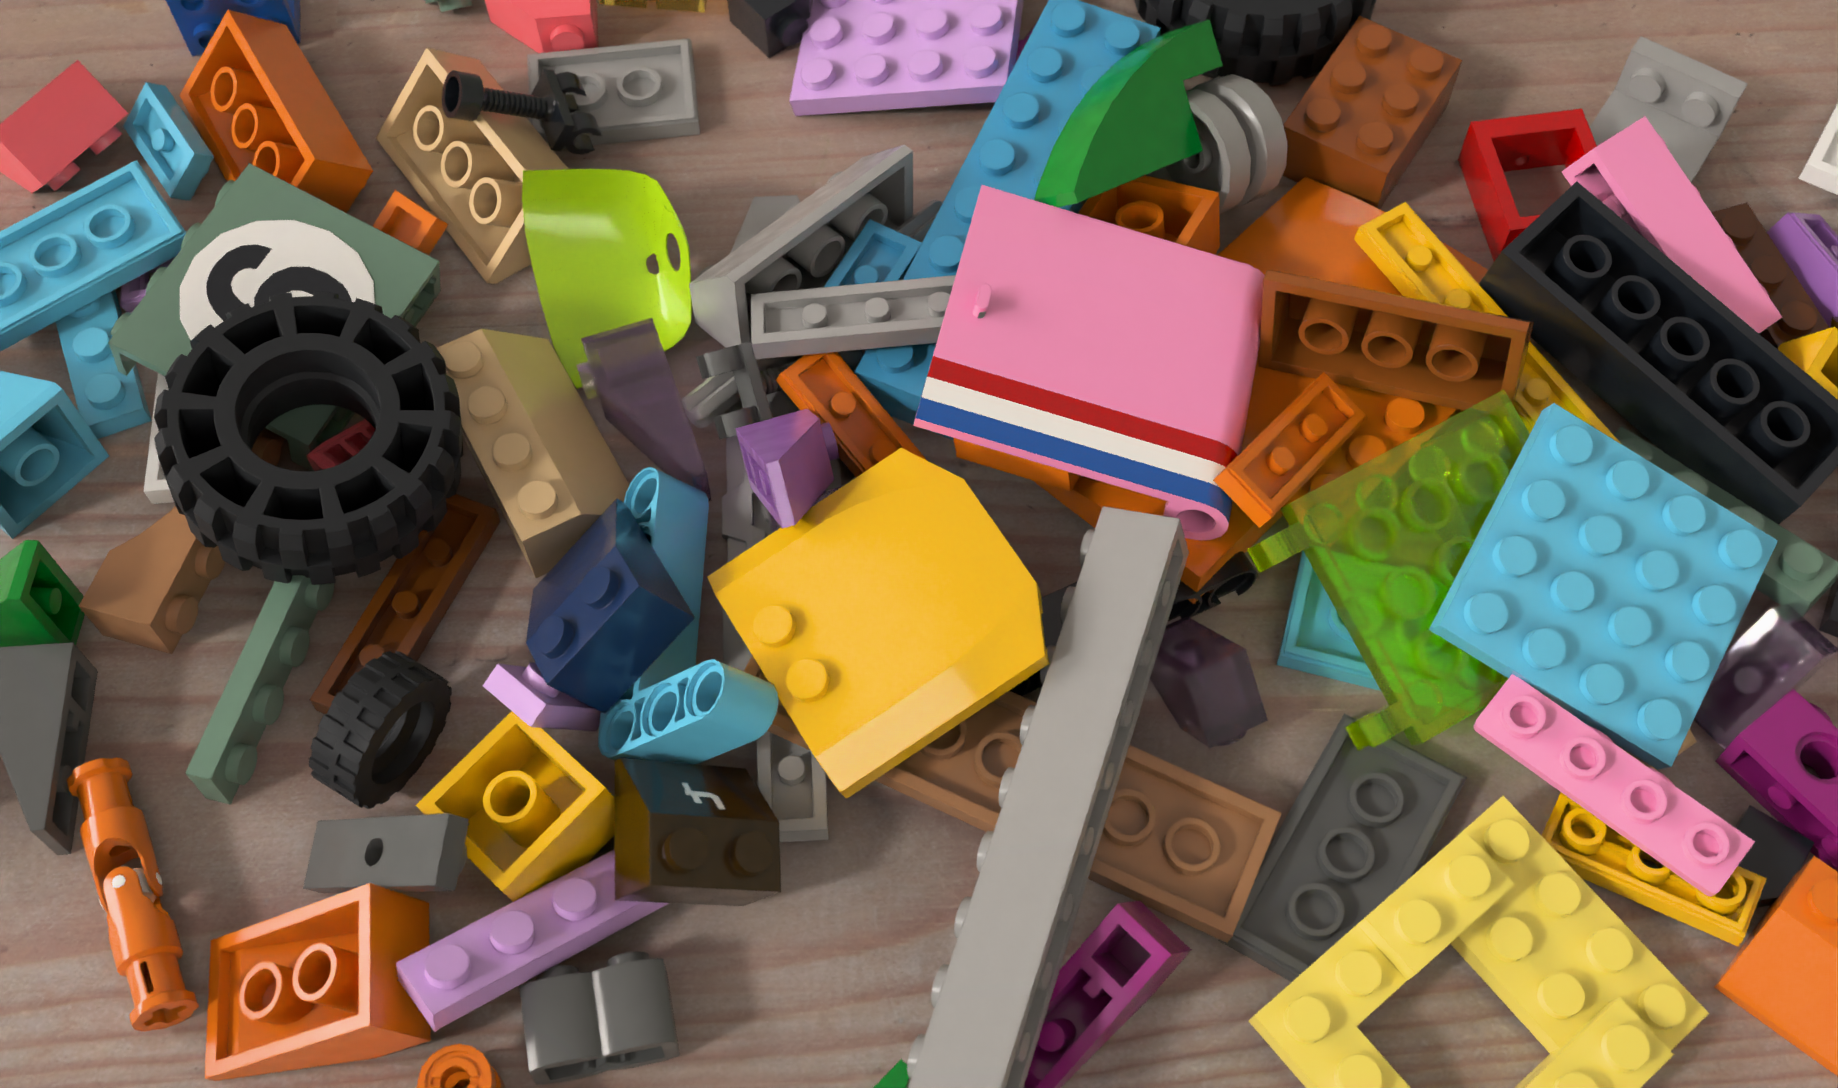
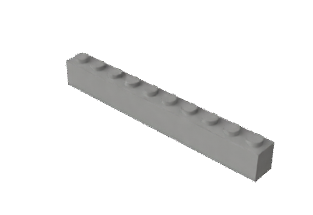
M1103 506L1095 530H1087L1083 537L1080 549V565L1082 569L1076 587H1068L1063 596L1060 619L1063 626L1056 646L1049 645L1047 647L1049 664L1040 671L1043 686L1036 706L1029 705L1023 715L1020 727L1022 748L1015 768H1007L1001 780L999 789L1001 811L994 832L987 831L979 846L977 869L980 874L972 897L966 896L962 900L956 914L954 933L958 939L949 965L943 964L934 979L931 993V1003L934 1011L926 1035L919 1034L910 1050L907 1073L911 1080L908 1088L1024 1087L1189 554L1179 518Z

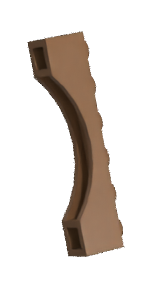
M264 428L257 437L252 452L264 461L277 466L281 455V446L285 438ZM175 506L169 513L141 534L108 552L79 607L103 636L173 654L182 635L189 632L193 627L198 615V604L211 579L218 577L223 570L225 561L222 559L218 546L215 548L205 547L193 535L185 515L179 514Z

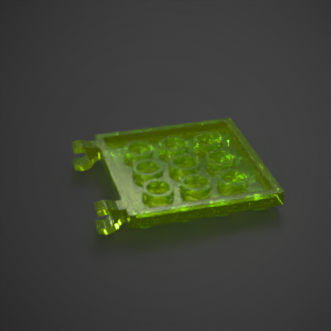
M1505 390L1492 395L1282 507L1280 510L1287 520L1289 527L1247 549L1259 573L1302 550L1304 551L1388 702L1387 705L1345 726L1357 751L1369 745L1371 748L1376 747L1401 731H1404L1411 746L1424 743L1486 707L1508 680L1504 675L1429 630L1530 435Z

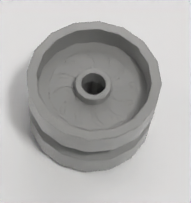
M1234 74L1217 77L1198 84L1191 90H1186L1203 151L1151 172L1147 176L1219 192L1220 215L1227 213L1235 206L1245 205L1264 197L1278 186L1286 168L1288 142L1282 118L1270 97L1253 81Z

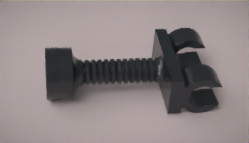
M544 69L531 95L484 88L480 76L472 73L453 70L445 79L442 90V107L444 114L448 118L474 121L479 116L480 111H488L541 120L551 150L562 151L563 147H566L569 152L577 155L588 154L594 151L590 136L583 133L602 136L596 118L593 115L585 112L571 115V113L578 111L579 108L574 95L565 93L572 92L577 95L587 96L579 76L574 73L562 72L555 74L554 70Z

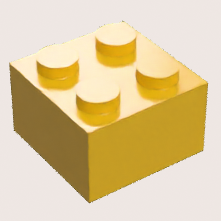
M512 711L416 804L425 815L450 813L469 819L465 839L467 857L513 902L585 865L615 835V798L542 728L530 727Z

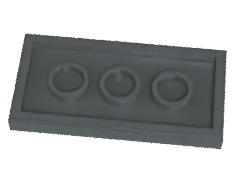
M1344 713L1264 856L1233 936L1228 943L1220 939L1218 941L1292 982L1420 869L1467 777Z

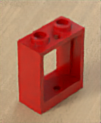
M1583 109L1470 122L1458 162L1493 261L1497 259L1503 249L1540 216H1519L1504 172L1565 165L1567 168L1597 147Z

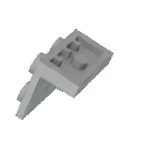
M1640 36L1629 54L1614 91L1591 124L1590 130L1598 146L1646 116L1657 134L1663 138L1668 150L1692 183L1725 130L1748 83Z

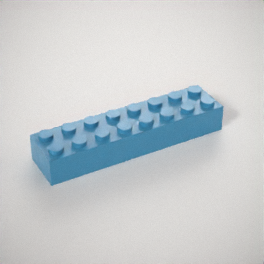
M1049 0L903 280L956 275L981 185L1034 200L1039 181L1053 146L1074 109L1092 85L1117 61L1141 44L1160 36V27L1079 0ZM1087 199L1076 204L1058 208L1078 213ZM936 343L866 349L855 370V374L890 416L913 425ZM933 432L954 441L953 437Z

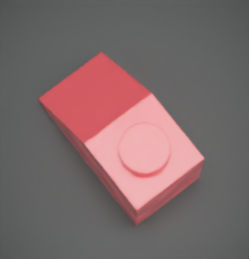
M485 0L490 21L537 53L598 47L596 0Z

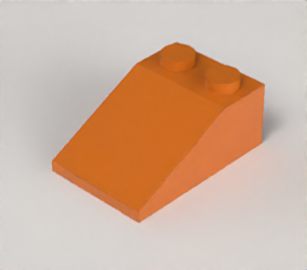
M368 883L212 939L210 941L205 1079L220 1081L374 1059L431 1041V1026L399 982L396 965L402 959L430 945L429 902Z

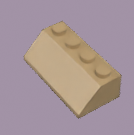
M426 48L376 139L433 214L449 224L446 228L447 232L486 283L497 284L532 264L524 227L522 206L523 170L568 168L557 154L551 150L548 143L526 117L480 111L479 116L474 121L446 117L442 107V90L445 79L451 71L479 75L484 88L503 90V88L479 59Z
M481 328L439 346L437 350L445 360L446 375L454 379L460 401L462 437L535 578H538L548 573L616 498L624 502L629 483L549 340Z

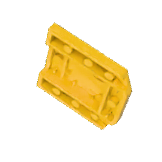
M903 448L898 449L812 506L796 525L783 529L779 528L707 576L714 594L768 682L775 686L779 700L814 757L837 790L846 799L1049 664L1042 622L1041 591L1034 578L963 478Z

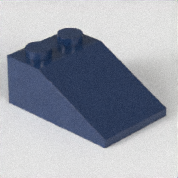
M616 498L533 589L526 644L548 686L603 713H606L695 618L626 503Z

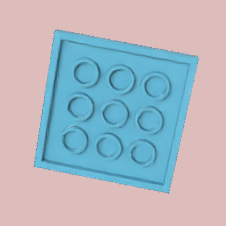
M1553 403L1541 411L1429 630L1508 679L1512 674L1519 677L1588 726L1594 727L1606 734L1616 745L1657 770L1669 768L1674 763L1778 540Z

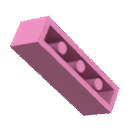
M1646 116L1593 148L1562 171L1571 186L1576 181L1756 332L1761 333L1782 318L1766 289L1758 282L1735 248L1732 239L1719 225L1702 200L1697 188L1691 184L1668 150L1665 141L1657 134Z

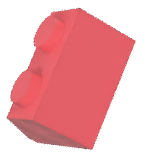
M76 60L0 123V172L31 193H34L45 184H48L56 191L81 170L74 162L79 155L88 148L98 155L123 134L115 125L129 113L79 60Z

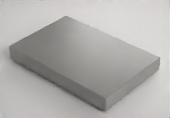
M691 38L527 54L529 95L534 90L544 69L554 70L555 74L571 72L579 76L587 96L577 95L572 92L565 94L574 95L579 108L578 111L571 113V115L585 112L596 118L602 136L583 133L590 136L593 145L700 134ZM530 118V123L550 146L541 120Z

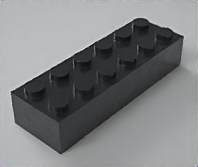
M1577 181L1501 251L1480 281L1479 285L1508 317L1533 322L1530 337L1660 450L1775 523L1780 524L1800 508L1838 466V399Z

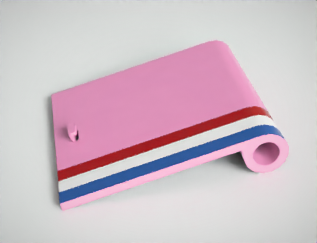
M981 185L913 426L1165 500L1163 516L1179 518L1185 538L1201 541L1221 537L1228 530L1233 500L1213 479L1241 453L1261 337L1263 279L1265 275L1259 269L1247 263L1237 262ZM979 312H985L983 318H978Z

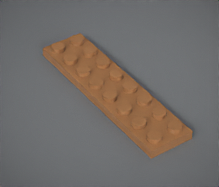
M751 656L744 672L768 681L754 657ZM1008 691L875 781L985 832H994L1001 811L999 805L1001 780L1007 768H1015L1022 748L1020 742L1022 718L1029 705L1036 706L1037 703ZM778 698L777 713L767 731L810 750ZM1129 745L1088 879L1135 901H1141L1144 905L1228 943L1234 934L1282 813Z

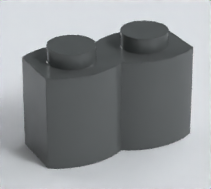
M627 952L611 957L607 961V967L593 972L579 973V969L575 966H555L537 975L536 981L519 986L528 1068L536 1085L582 1079L608 1070L635 1068L680 1056L668 973L663 958L650 959L649 954L646 952Z

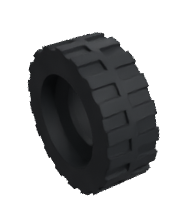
M388 651L382 653V656L377 659H371L365 664L363 669L356 672L348 680L347 685L341 692L337 693L331 702L332 705L326 715H323L318 725L319 730L316 737L313 738L310 748L312 749V755L309 758V767L313 769L311 775L361 808H374L376 804L380 803L382 805L388 801L394 793H398L406 785L407 781L418 771L428 754L430 755L435 747V742L444 729L446 716L450 712L451 707L450 696L452 695V690L447 685L448 681L399 651H396L395 654Z

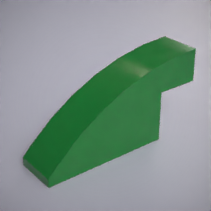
M1210 19L1169 31L1141 44L1117 61L1092 85L1070 115L1053 146L1034 198L1035 201L1055 207L1076 204L1203 151L1183 81L1223 66Z

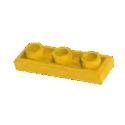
M1560 792L1541 835L1582 879L1738 947L1746 935L1767 879L1737 866L1716 895L1712 897L1706 896L1562 792ZM1641 860L1652 861L1657 865L1658 869L1647 867Z

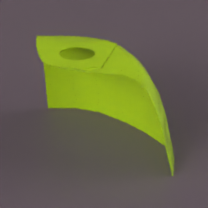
M523 170L522 206L524 227L533 273L552 344L576 389L635 367L674 347L686 335L692 322V301L689 287L691 282L690 250L683 226L659 182L646 174L630 170ZM670 233L674 235L679 245L681 263L678 271L672 266L668 255L667 239ZM651 254L656 255L659 266L658 274H652L648 271L646 261Z

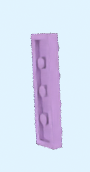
M614 849L397 962L398 980L435 1032L669 903L616 901Z

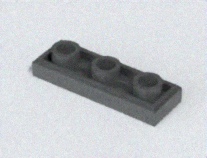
M445 813L320 820L316 826L303 889L319 893H343L372 883L396 892L455 891L458 875L463 870L467 859L465 839L469 819Z

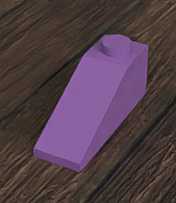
M808 408L735 428L750 487L782 529L796 525L834 481L830 461L839 458L836 439L830 423L820 424L819 418Z

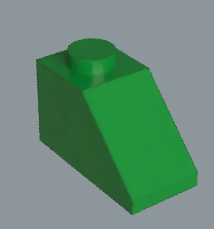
M24 540L0 559V647L72 642L75 645L77 644L85 613L79 607L84 596L39 540Z

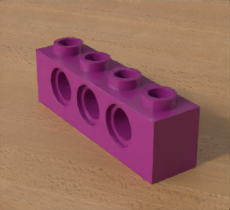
M1792 689L1738 734L1718 757L1716 762L1778 822L1815 842L1810 852L1838 872V729L1820 707L1809 703L1796 690ZM1802 763L1812 767L1820 778L1811 775Z

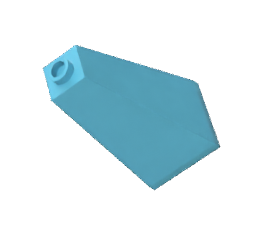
M0 371V529L13 539L106 460L109 455L59 385L47 380Z

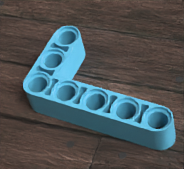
M653 467L644 468L631 481L625 494L624 503H626L695 618L606 713L601 712L598 747L602 755L615 761L619 758L699 764L763 736L772 725L776 716L779 703L778 692L775 686L768 681L715 659L706 660L696 665L709 511L708 497L705 492Z

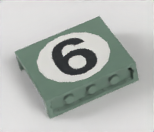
M249 163L236 181L229 180L223 185L217 196L214 209L203 223L197 222L189 228L183 238L180 252L169 266L160 267L152 275L146 288V295L132 313L126 312L117 319L111 330L112 338L108 343L120 373L127 376L138 362L166 376L172 363L179 355L187 356L192 350L190 341L208 325L211 324L215 328L227 320L226 314L247 303H249L250 307L269 302V296L292 293V297L313 296V291L336 293L339 295V299L355 302L356 298L374 303L381 306L383 314L389 318L397 315L416 327L441 291L440 262ZM333 405L303 406L280 415L265 428L288 440L292 462L310 471H314L306 455L326 440L342 432L355 412Z

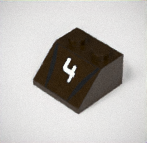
M619 758L615 761L616 901L745 906L781 892L779 821L746 768Z

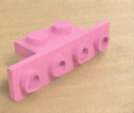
M1513 674L1483 710L1474 724V730L1706 896L1712 897L1721 890L1755 843L1751 838L1677 788L1665 775L1653 768L1647 767L1615 745L1606 734L1594 727L1588 726Z

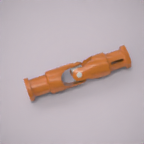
M98 758L76 767L66 782L71 795L79 798L85 822L81 825L80 834L100 904L107 912L109 942L116 969L119 975L127 977L135 1006L129 1015L132 1027L138 1031L165 1029L188 1019L199 1005L194 992L186 990L178 962L184 952L175 921L171 919L169 913L163 909L160 897L163 895V885L144 813L141 809L134 807L128 782L133 775L128 761L122 758ZM140 857L143 868L131 869L122 865L131 859Z

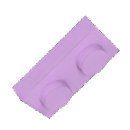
M530 662L527 667L497 664L483 684L484 688L530 727L597 731L599 728L601 711L548 686L536 663Z

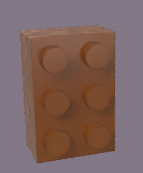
M1359 16L1283 124L1288 145L1286 168L1282 176L1297 183L1304 177H1308L1380 209L1447 108L1462 60Z

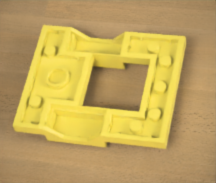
M1502 796L1248 1021L1306 1088H1410L1357 1026L1407 980L1415 976L1451 944L1550 1053L1514 1088H1641L1674 1055L1671 1050L1709 1013L1518 810Z

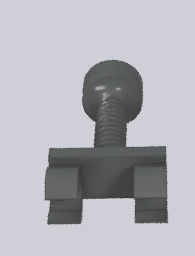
M751 341L696 356L702 379L733 371L743 409L713 417L719 440L737 436L735 428L772 418L766 395L783 390L776 382V379L781 372L796 361L759 372ZM862 350L837 352L855 373L863 357Z

